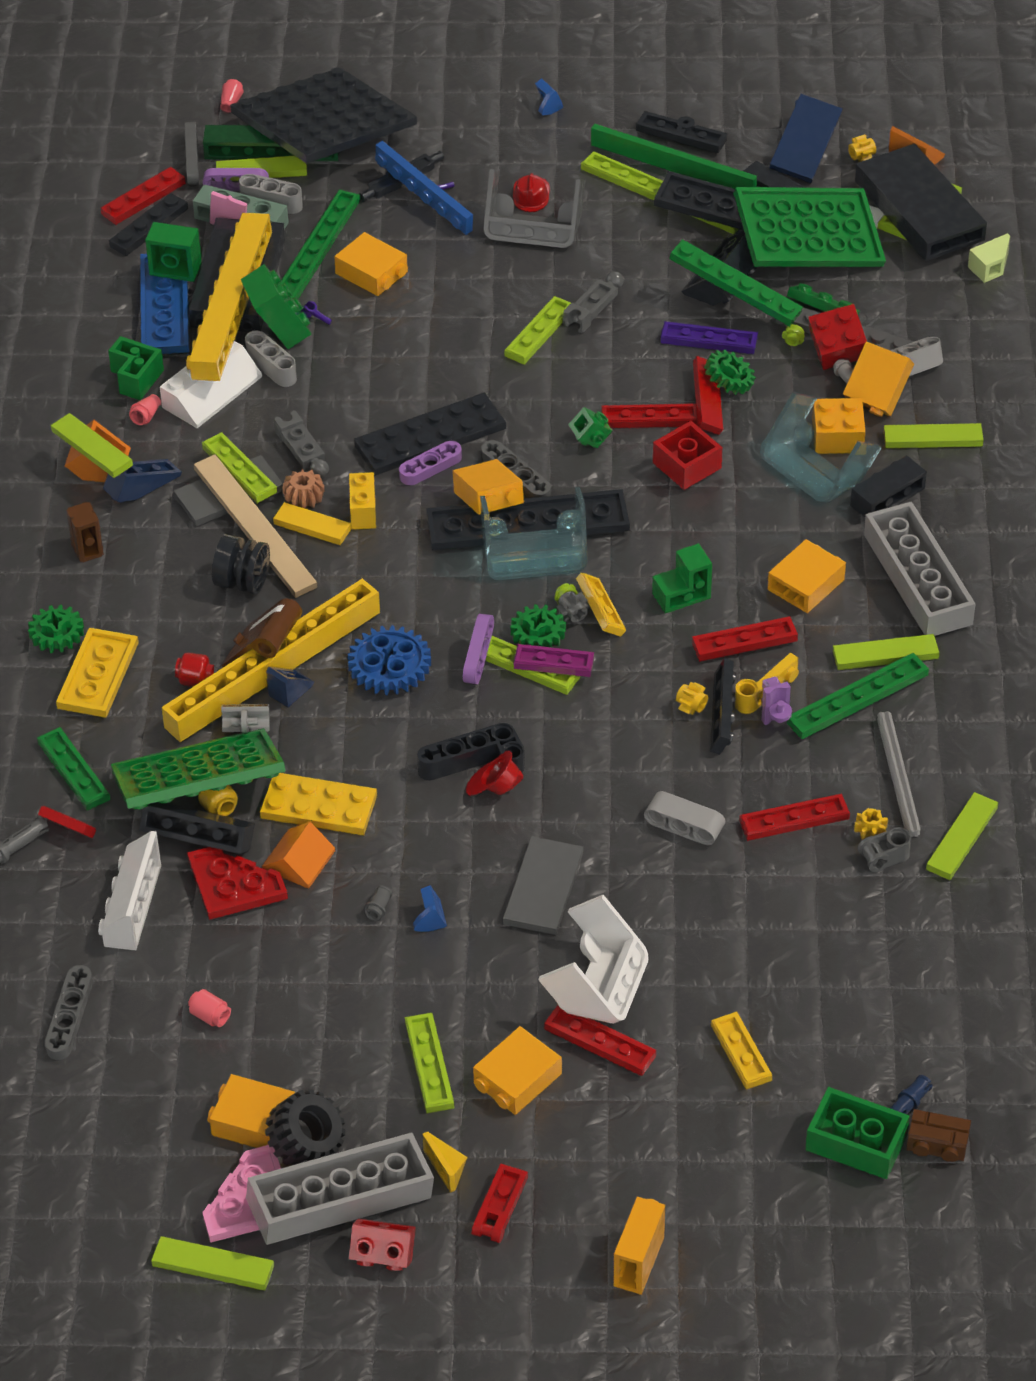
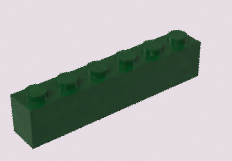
M205 125L203 137L205 160H241L294 156L250 125ZM339 152L315 161H338Z

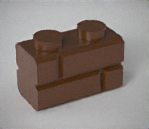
M85 502L69 507L66 512L71 544L80 562L102 557L104 552L99 519L90 502Z
M914 1109L908 1135L907 1150L913 1151L918 1156H939L948 1162L964 1161L971 1120Z

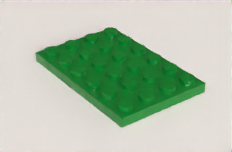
M736 187L734 190V197L754 266L883 267L886 262L864 188Z
M262 728L249 731L248 733H240L112 763L111 769L127 808L143 809L150 803H168L176 797L184 795L186 797H193L199 795L201 791L209 789L218 791L225 789L227 785L235 783L241 785L248 784L253 779L260 777L273 778L278 776L279 773L285 772V765L266 730Z

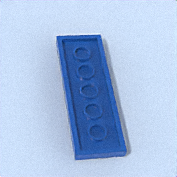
M140 254L141 343L161 349L162 354L189 352L188 281L150 276L147 254Z

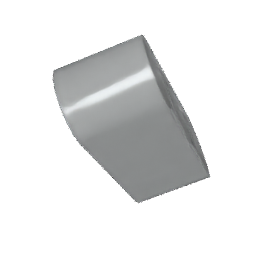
M245 174L239 179L241 194L287 205L288 214H296L303 208L302 190L298 184L255 174Z
M255 330L247 333L245 336L246 351L256 366L282 387L294 385L297 381L295 359L264 332Z
M938 337L923 338L890 350L912 360L914 366L909 376L943 363L941 341Z
M663 791L655 794L644 812V818L651 825L704 845H712L726 822L723 815L713 809Z

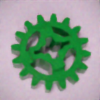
M716 350L715 353H711L704 366L707 369L706 375L712 376L711 382H717L718 388L724 387L725 392L732 391L734 395H737L738 392L742 395L745 394L746 391L750 390L756 379L753 375L755 371L748 368L750 363L743 362L742 356L737 358L734 352L728 354L726 350H723L722 353Z
M534 604V609L531 610L526 606L524 607V613L517 611L516 618L511 619V636H513L514 643L519 642V644L551 648L553 644L560 646V640L565 639L566 622L563 621L562 614L557 615V609L554 608L549 611L548 605L539 609L538 605Z
M50 605L48 611L40 609V615L33 614V621L28 622L29 638L32 640L34 647L40 646V651L49 648L50 653H53L55 649H59L62 653L64 652V647L73 649L72 643H80V637L84 636L83 618H80L78 611L73 613L72 607L64 610L62 605H59L57 609Z

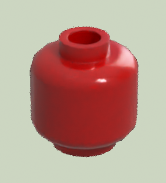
M188 652L184 653L176 661L175 678H179L181 685L194 687L214 674V665L210 664L207 655Z

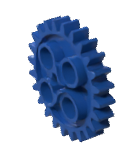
M391 625L389 630H385L384 626H381L379 632L371 628V635L362 633V640L355 639V646H350V653H348V670L351 672L352 679L357 678V685L365 683V690L374 687L375 694L381 689L384 690L385 695H388L390 690H394L397 695L400 688L408 692V685L418 687L417 680H425L424 674H429V667L431 666V650L428 648L427 641H422V635L414 637V630L405 633L403 626L398 631L395 630L394 625Z

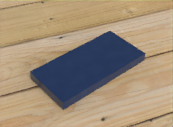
M800 94L769 168L812 183L843 108Z

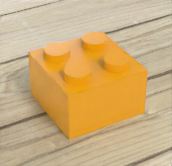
M862 398L813 399L812 425L815 454L864 453L865 422Z

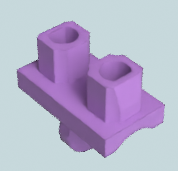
M777 677L764 679L762 681L763 698H761L762 722L764 725H767L773 720L777 723L789 720L792 715V708L790 706L791 687L789 683H780Z

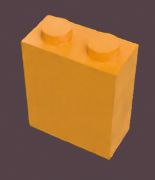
M366 232L362 233L334 256L335 274L376 296L388 290L392 284L404 277L408 272L407 254Z
M866 342L843 395L846 398H862L863 406L870 408L869 412L876 416L882 417L885 414L891 417L914 363L906 356Z
M498 459L452 470L454 493L479 515L524 503L522 480Z
M805 539L768 572V590L808 614L845 580L846 562L822 549L819 545Z
M519 1026L473 1067L474 1084L480 1092L487 1093L495 1099L502 1109H508L516 1115L562 1074V1057Z
M231 1074L227 1084H222L219 1090V1100L216 1106H212L208 1113L207 1121L210 1123L212 1136L255 1148L267 1146L270 1137L266 1136L265 1129L269 1127L266 1125L267 1118L271 1116L269 1113L276 1105L292 1094H295V1092Z
M637 1196L614 1252V1287L642 1295L664 1240L665 1204H661L654 1199H644Z

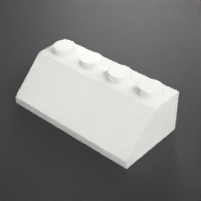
M234 341L220 381L192 380L191 372L185 366L160 386L162 408L195 428H199L262 377V373L245 348Z
M150 831L128 844L124 856L121 855L119 858L118 877H113V893L111 898L108 897L106 900L105 919H101L98 932L103 937L104 947L137 950L161 869L156 831Z

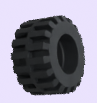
M308 1089L305 1092L301 1090L292 1094L269 1113L271 1116L266 1120V1125L269 1127L265 1129V1134L270 1137L268 1145L274 1148L275 1152L273 1154L277 1158L280 1156L282 1163L285 1165L290 1163L291 1165H296L332 1155L339 1151L338 1148L344 1142L342 1137L345 1136L346 1129L342 1128V1125L345 1122L344 1118H340L338 1114L341 1112L340 1109L332 1105L334 1101L331 1098L325 1099L323 1093L317 1092L315 1094L314 1090ZM299 1120L308 1126L312 1140L302 1132Z

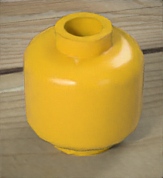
M230 785L218 791L211 789L201 791L198 795L200 804L207 812L222 816L230 815L236 808L238 801L237 794Z

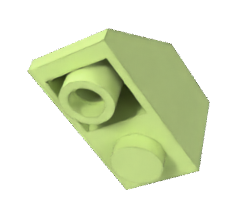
M1007 233L970 249L968 268L984 283L1003 275L1009 251L1010 235Z

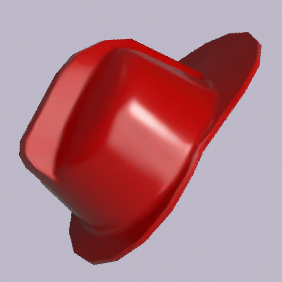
M533 173L518 179L513 188L515 206L525 212L542 210L549 201V183Z
M509 750L505 751L498 758L480 768L467 783L466 793L469 796H475L488 790L502 795L520 783L524 775L511 760L512 752Z

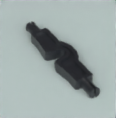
M441 151L431 156L423 154L409 163L425 174L435 168V163L444 159V154ZM387 171L384 176L369 183V189L359 193L360 200L365 202L373 196L379 199L388 193L402 188L403 183L395 179Z

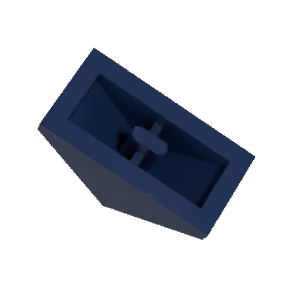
M268 667L266 671L269 696L286 707H290L314 684V681L296 670Z

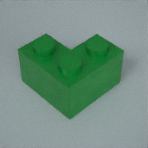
M122 336L108 350L111 372L117 374L120 394L141 401L164 371L162 350Z
M699 543L676 551V569L653 576L652 594L665 614L711 599L712 562Z

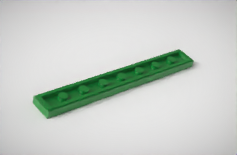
M595 123L591 127V146L674 173L733 189L736 187L757 186L756 175Z
M338 190L280 282L281 285L285 283L292 293V299L294 297L299 299L359 204L360 194Z

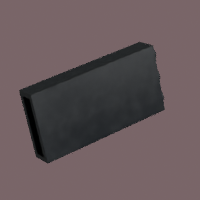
M916 144L856 163L855 182L860 188H864L867 196L925 261L985 241L987 222Z
M215 219L189 308L192 328H198L199 325H202L203 312L208 309L209 296L213 295L214 282L219 278L220 266L225 262V252L229 251L230 238L234 236L235 224L240 219ZM271 222L272 234L261 266L265 264L270 271L275 270L277 273L285 243L284 223ZM249 298L238 331H261L264 320L256 312Z

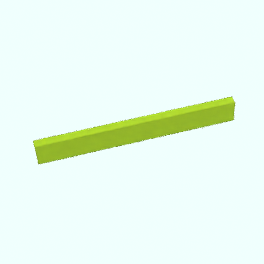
M594 151L581 163L582 170L654 200L663 182L658 178ZM697 218L732 234L739 230L734 227Z

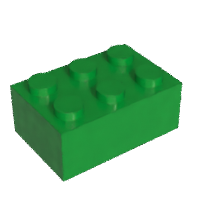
M263 264L241 279L254 309L287 349L312 335L308 327L311 323L306 314L301 312L303 306L297 297L292 299V293L285 283L283 285L280 284L281 279L275 270L270 271Z
M828 1087L807 1129L805 1150L888 1179L907 1137L910 1115Z

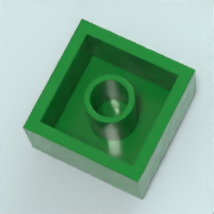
M153 222L145 239L149 275L194 282L202 265L198 228Z

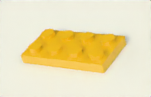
M89 628L57 698V709L107 718L138 646V636Z
M279 773L278 776L271 779L260 810L261 819L297 825L311 822L316 828L364 836L377 798V789Z

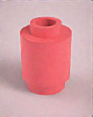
M205 989L194 992L188 1001V1006H190L189 1013L210 1026L222 1027L230 1017L231 1008L227 1006V1002Z

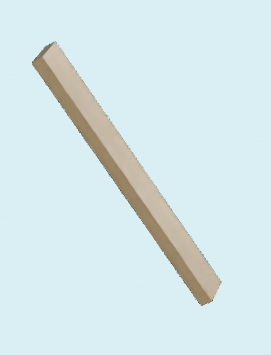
M212 455L195 463L194 470L249 540H256L257 543H268L270 547L269 565L293 596L297 598L316 589V580L216 455Z

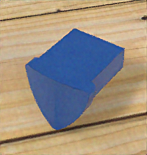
M542 78L535 83L541 98H543L538 110L540 114L551 115L563 108L558 93Z
M431 885L420 889L425 910L413 922L414 930L429 932L447 927L441 900Z

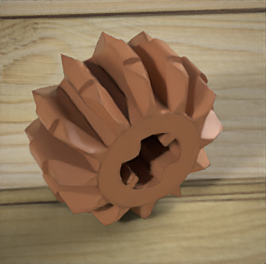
M302 469L299 473L292 471L291 476H285L282 487L286 502L302 508L307 506L314 508L316 503H321L322 496L324 495L323 492H325L320 474H314L313 470L304 472Z

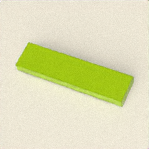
M296 156L216 161V168H261L268 172L269 178L307 176L306 163ZM239 177L230 178L231 181H238L240 179Z
M554 296L504 350V356L525 365L563 323V312L571 302Z
M68 413L51 425L53 433L113 478L133 466L130 457L72 414Z
M981 423L884 425L883 431L885 448L983 446L984 441Z
M222 432L201 442L202 449L209 456L216 455L242 489L256 503L277 493V486Z
M934 634L833 645L832 651L837 670L889 665L911 653H914L921 661L939 659V650Z
M491 637L485 660L566 695H568L580 679V676L514 669L517 646L497 637Z
M974 792L928 861L926 870L951 880L998 809L999 802Z
M433 1013L405 1017V1025L426 1114L454 1109L453 1095Z
M163 1236L160 1237L151 1260L154 1267L264 1291L267 1288L274 1268L273 1260Z

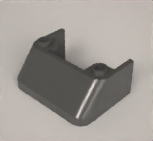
M490 169L484 219V233L489 239L560 248L569 247L573 244L582 215L585 179H576L574 201L563 203L559 208L558 218L515 214L513 199L507 194L498 193L500 170Z

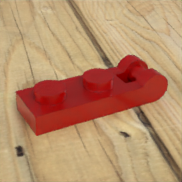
M500 1163L474 1221L472 1235L478 1237L485 1235L491 1237V1241L501 1243L507 1224L528 1179L527 1171ZM488 1219L496 1221L494 1226L486 1224Z

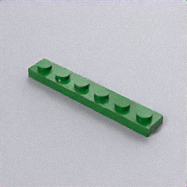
M683 239L670 254L669 259L789 327L802 312L803 307Z
M911 653L792 713L791 718L787 720V724L801 739H804L928 676L929 668L914 653Z

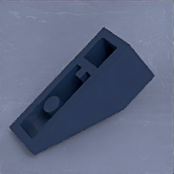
M168 459L133 462L132 467L115 478L108 474L103 489L117 502L137 500L180 477L182 472Z

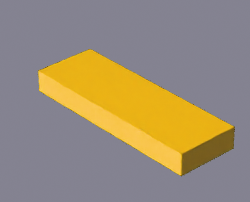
M285 502L273 518L274 525L340 546L351 531V523Z
M580 573L576 580L602 630L621 637L626 632V628L600 579Z
M736 1011L711 1020V1027L745 1089L747 1090L772 1081V1073L738 1012Z

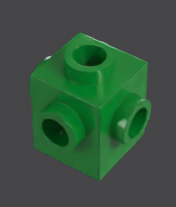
M585 407L568 424L576 439L584 446L590 445L598 448L612 432L607 423L609 420L603 413L599 411L595 413Z

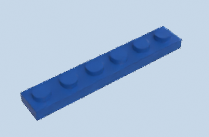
M384 141L376 144L375 161L380 167L385 168L395 179L402 182L408 190L414 192L424 203L429 204L440 216H443L452 223L456 229H459L465 235L473 231V214Z

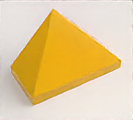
M423 1133V1150L450 1193L455 1191L468 1157L431 1133Z

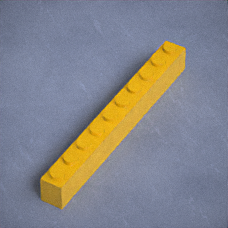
M242 213L239 222L235 224V234L230 238L229 251L225 252V262L220 266L218 280L214 282L213 295L209 296L208 309L203 312L202 325L198 326L197 339L193 340L192 353L187 356L186 367L191 372L192 380H221L249 300L241 279L261 266L272 234L269 214Z
M363 578L298 619L275 657L265 658L251 649L161 707L164 728L179 742L184 741L221 717L222 705L241 704L267 687L266 671L268 667L293 670L380 613L379 592Z

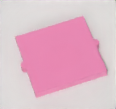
M214 191L211 193L210 224L214 225L216 218L240 219L242 213H247V203L234 199L230 195L225 196Z

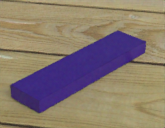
M664 321L661 334V343L726 350L746 354L755 353L758 332Z

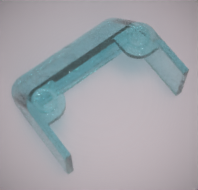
M792 392L761 445V457L813 499L827 503L863 480L881 447L857 441L841 470L837 469L809 447L814 437V429L805 418L817 398Z
M580 486L575 487L576 509L562 512L557 518V529L508 534L507 525L504 520L498 517L489 518L485 496H480L486 565L491 578L507 580L578 573L587 566L585 503Z

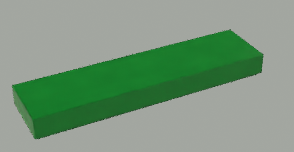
M61 727L37 737L39 746L87 811L110 800L109 792Z

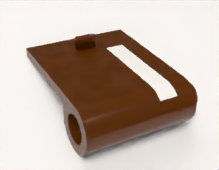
M284 598L250 623L242 634L238 632L233 639L236 644L221 666H227L250 649L255 650L265 658L275 657L286 637L302 615V608L298 602L293 599Z

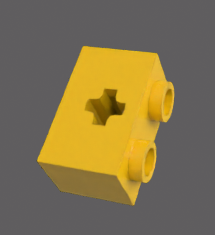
M374 472L349 473L351 529L376 528Z

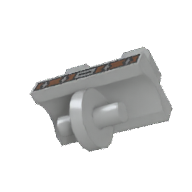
M269 704L221 706L222 732L248 733L249 731L262 728L270 731Z

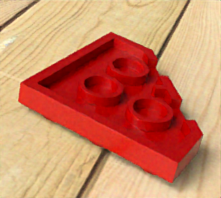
M213 847L187 853L188 861L209 920L288 899V893L279 871L271 868L269 871L256 866V862L238 855L236 857L224 854L223 850Z

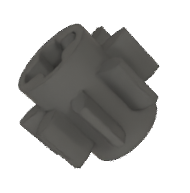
M573 591L564 593L559 598V605L556 606L559 611L558 614L563 615V621L565 622L569 619L572 622L583 620L587 615V608H589L585 596L581 592L575 595Z

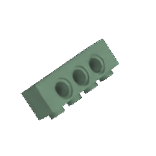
M205 184L193 200L194 218L210 222L211 193L214 191L225 196L230 195L234 199L247 203V213L269 214L270 222L284 223V229L289 223L287 205Z

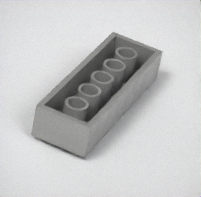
M912 501L866 514L864 536L923 634H934L936 636L973 625L976 604Z
M408 1133L249 1177L246 1200L266 1245L430 1199L434 1176L413 1133Z

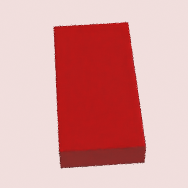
M41 806L38 812L39 816L93 839L96 830L94 827L51 808Z

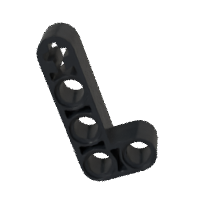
M498 723L420 748L417 753L418 774L424 780L439 779L490 763L508 750L512 752L511 760L523 772L525 769V750L513 726L508 723Z

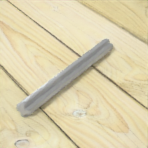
M888 711L879 712L877 722L904 829L910 832L911 837H918L921 828L892 715Z

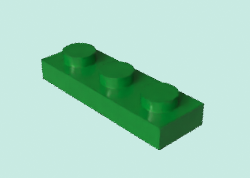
M799 283L798 286L789 287L787 293L788 297L825 312L852 304L844 300H840V302L833 300V296L825 292L816 293L812 291L811 286Z

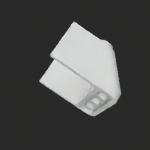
M601 895L568 910L570 916L583 930L580 949L590 960L586 974L573 962L541 975L538 980L566 1013L614 1024L624 1020L627 1016L648 963V952L641 940L607 898Z

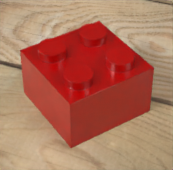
M854 304L808 317L810 334L823 370L833 368V365L839 359L848 360L850 363L858 361L867 339Z
M689 421L653 442V464L685 490L722 468L723 447L696 424Z

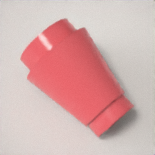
M229 79L222 86L220 108L224 112L230 113V105L238 102L244 93L243 85L238 80Z
M151 394L133 404L129 412L130 419L137 425L148 424L161 405L160 398L155 394Z

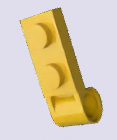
M789 653L758 682L751 679L740 680L735 688V708L744 714L755 712L761 706V698H763L762 681L764 679L777 677L780 683H792L799 673L798 657Z

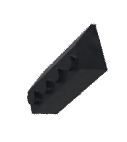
M744 229L726 237L711 255L747 276L757 269L752 261ZM697 274L693 276L681 291L688 297L712 306L720 302L725 304L734 297V295Z

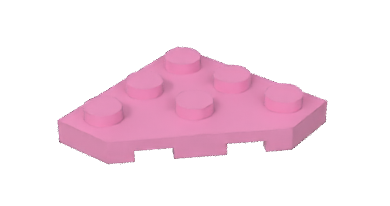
M267 1145L245 1151L239 1159V1165L233 1173L228 1175L218 1189V1195L214 1201L208 1204L202 1212L210 1243L259 1230L246 1200L247 1181L249 1177L281 1169L278 1158L273 1154L275 1152L273 1147Z

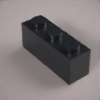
M906 455L898 461L892 462L891 465L880 472L874 473L865 481L857 483L851 490L850 506L863 517H866L868 513L897 506L925 489L927 471Z

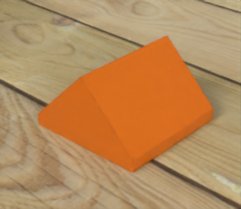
M892 126L890 130L889 152L916 144L934 165L944 158L945 153Z
M307 822L287 830L262 865V868L268 871L270 868L279 871L283 879L309 889L334 854L335 847L311 822Z

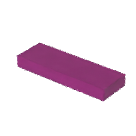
M518 644L514 659V669L591 677L594 652Z

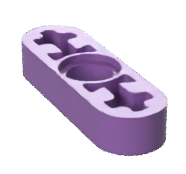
M210 168L204 172L203 185L229 191H240L239 182H232L230 180L231 177L240 178L245 174H255L269 178V174L261 168Z
M447 441L402 463L399 467L400 481L405 485H415L459 463L462 459L461 445L455 441ZM427 461L437 462L431 466L424 464Z
M479 613L477 616L463 668L464 683L478 684L480 682L494 629L493 615Z

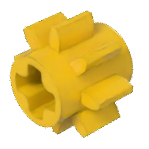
M865 134L852 138L853 143L849 144L848 150L853 160L862 162L873 158L872 155L876 153V145L872 138L867 139Z
M690 682L689 686L683 684L676 695V701L680 703L678 709L688 715H694L695 711L698 713L702 712L708 702V695L703 693L705 687L696 682Z
M867 808L862 814L857 813L854 832H860L862 840L886 832L888 818H882L881 810Z

